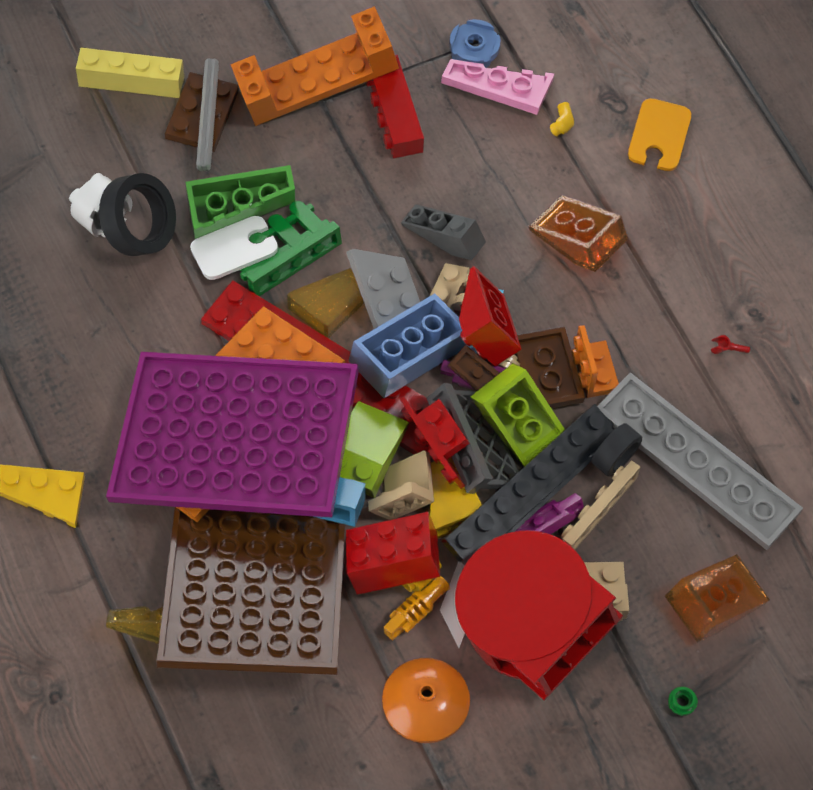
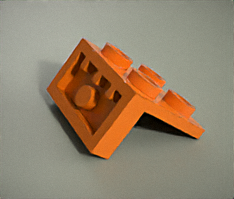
M585 325L579 326L577 336L573 338L574 349L571 350L575 364L579 368L580 373L578 375L582 389L585 390L587 398L610 394L619 383L607 342L605 340L590 343Z

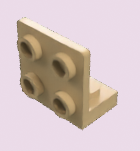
M424 450L389 466L384 477L385 492L368 501L369 512L392 520L434 502L430 455L427 451Z

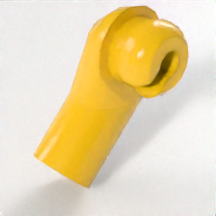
M568 102L560 103L557 106L560 117L550 125V130L554 136H559L561 133L564 135L574 126V118Z

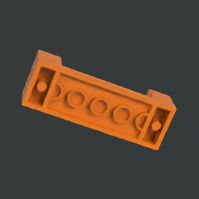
M375 6L351 16L356 30L355 34L263 71H261L255 55L230 64L255 126L399 69L393 47Z

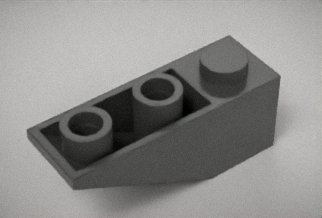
M417 204L401 222L404 227L450 255L471 261L486 243L476 220Z

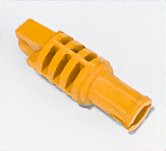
M440 576L435 578L422 591L413 592L405 602L400 604L389 615L391 620L384 626L385 635L393 641L402 632L408 633L416 624L433 610V603L446 591L450 590L448 582Z

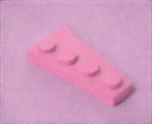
M450 59L442 75L441 83L537 115L553 82L554 74L545 73V76L533 75V71L522 69V73L507 71V67L502 66L491 69L485 68L484 64Z

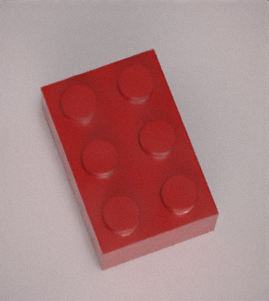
M429 512L346 530L347 575L357 595L440 577L438 534Z

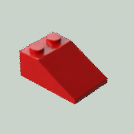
M473 266L469 271L459 317L462 329L460 336L466 345H472L482 359H487L494 366H497L522 349L504 294Z

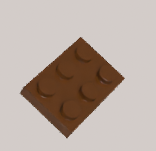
M189 73L165 131V139L198 148L204 75ZM219 79L217 84L212 152L216 150L239 92L238 84Z
M565 327L517 335L522 349L515 353V356L518 358L517 361L520 363V367L527 370L551 409L584 403L585 396Z

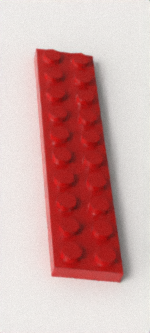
M233 280L201 318L202 325L230 341L264 306L344 359L345 363H349L351 353L349 350ZM358 373L352 411L358 401L407 421L401 412L404 406L399 400L404 396L417 413L427 408L429 403L426 397L406 385L383 398ZM412 422L411 424L409 423L399 446L415 455L424 450L427 451L431 447L428 442L424 444L414 432L417 425L415 422Z

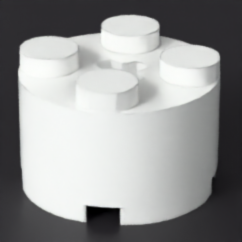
M101 173L93 175L80 189H75L69 197L70 202H72V217L95 237H98V235L105 237L99 220V204L103 191L112 182ZM128 194L123 204V215H125L127 210L131 212L132 199Z

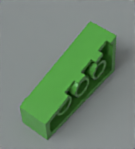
M290 165L185 182L195 239L252 216L260 217L295 201V186Z

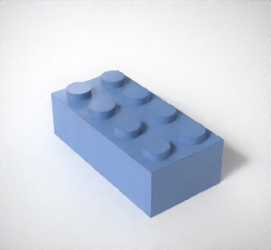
M434 293L355 340L348 362L358 364L359 373L383 398H386L438 366L443 360H447L461 351L466 344L460 336L462 329L459 317Z

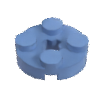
M472 19L460 27L457 25L450 35L449 46L452 59L481 63L487 68L499 53L501 41L499 34L497 35L490 23L483 20ZM478 40L479 46H472L469 43Z

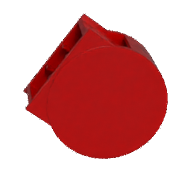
M540 531L511 532L487 542L468 560L456 586L455 607L457 617L463 631L480 658L497 672L508 677L520 679L544 701L623 618V615L613 606L616 597L589 575L580 555L565 541Z

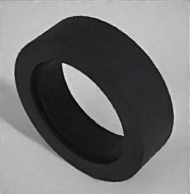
M138 173L116 178L107 185L100 199L99 220L102 231L113 248L127 256H140L156 253L168 245L175 231L176 209L169 190L158 178L150 174ZM132 189L144 195L152 212L151 231L144 240L134 237L128 230L124 220V200Z

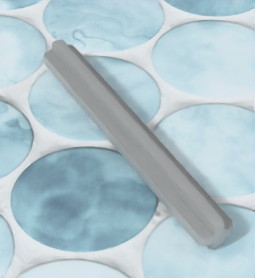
M215 58L206 59L204 65L196 161L199 171H209L211 169L219 61Z

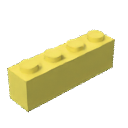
M80 48L76 65L79 87L179 98L181 95L184 81L182 59Z

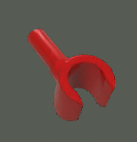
M720 335L711 340L719 345L711 349V352L714 354H719L726 350L750 352V347L734 344L726 335Z

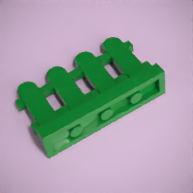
M302 201L292 202L289 206L291 214L289 217L284 219L279 214L271 215L268 219L270 229L262 233H254L249 237L251 243L258 244L268 237L277 236L285 245L278 248V252L274 256L241 269V278L244 282L248 280L251 292L258 296L263 295L341 245L340 227L334 221L329 222L327 219L321 221L313 213L315 210L311 203L305 205ZM298 222L306 232L300 235L292 225Z

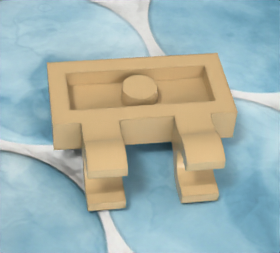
M445 263L430 296L435 293L453 312L455 310L461 311L465 294L463 291L466 289L470 271L469 267Z

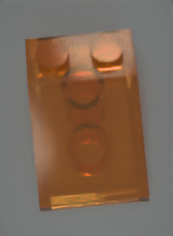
M563 195L529 226V230L572 263L594 272L628 240L621 215Z
M737 554L682 578L665 595V598L697 643L716 635L770 601Z

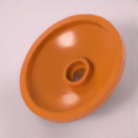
M418 658L402 664L389 676L383 689L382 706L388 723L398 734L418 743H435L449 738L461 728L469 712L470 694L464 678L454 667L441 660ZM429 690L432 692V695L425 697L422 695V691Z

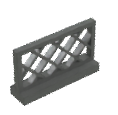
M443 383L427 397V401L430 406L440 399L470 442V444L452 456L458 474L465 484L466 492L475 494L480 489H500L518 473L508 447L486 421L479 409L471 403L473 400L470 396L476 391L454 390L452 384ZM467 411L474 415L477 418V421H475L471 416H469L467 414ZM482 423L489 428L490 433L481 426ZM478 434L488 442L487 445L477 437ZM492 446L499 451L500 456L492 450ZM487 459H491L498 467L495 468ZM503 470L510 476V479L502 473Z

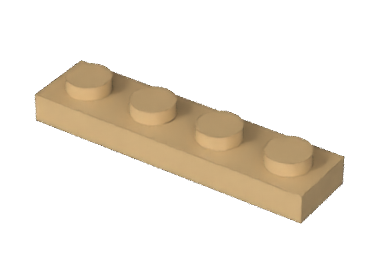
M632 460L625 468L620 466L613 475L612 480L614 481L609 487L604 485L595 496V503L592 506L586 505L578 516L580 520L574 526L570 524L561 535L563 541L575 550L635 482L640 466Z

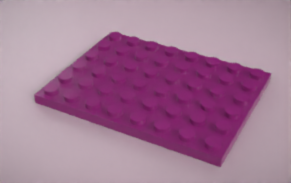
M141 352L106 494L108 502L332 518L359 373L358 364Z

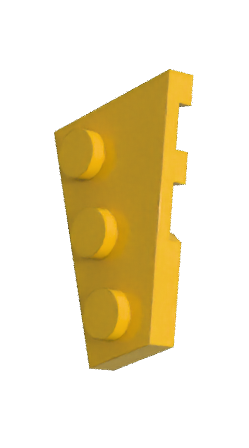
M0 464V496L25 507L30 506L43 512L48 517L58 518L65 521L67 525L76 528L85 479L84 472Z

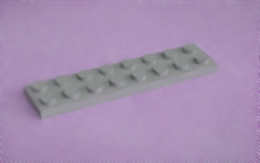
M631 372L597 406L613 424L612 427L614 429L623 423L631 426L643 437L639 446L641 451L764 549L768 550L801 514L803 507Z

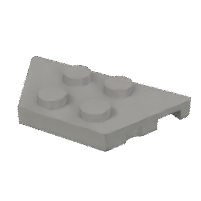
M358 249L346 252L373 329L420 302L405 258Z

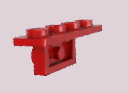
M404 396L399 400L404 406L401 410L402 414L410 424L415 422L417 428L414 432L423 444L425 442L429 443L431 448L427 451L436 464L441 462L444 466L441 473L450 485L455 482L460 489L465 487V484L448 459L470 444V442L445 405L438 399L423 411L417 413Z

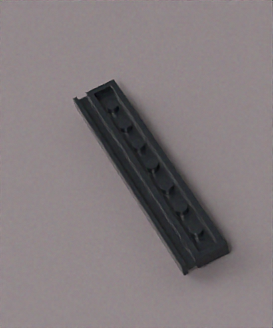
M596 404L592 405L441 542L459 563L462 562L465 566L472 555L487 542L501 535L515 532L592 461L599 446L614 431L613 424Z

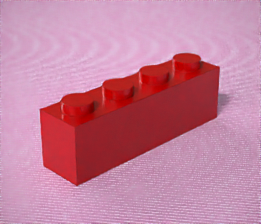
M395 55L399 69L365 82L367 87L371 86L372 92H370L372 106L373 108H378L379 128H384L385 134H383L385 148L386 150H391L393 159L423 153L424 136L398 55Z

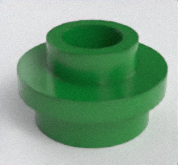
M687 687L675 688L668 697L669 708L677 715H690L697 707V696ZM680 698L685 699L687 705L681 706L677 700Z

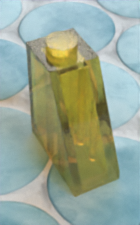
M351 268L295 289L287 294V308L327 338H330L364 303Z

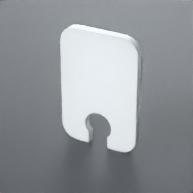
M252 216L195 239L191 243L190 248L203 275L209 280H215L274 256L278 252V245L274 236L268 237L258 244H253L249 241V237L252 234L269 230L262 217Z

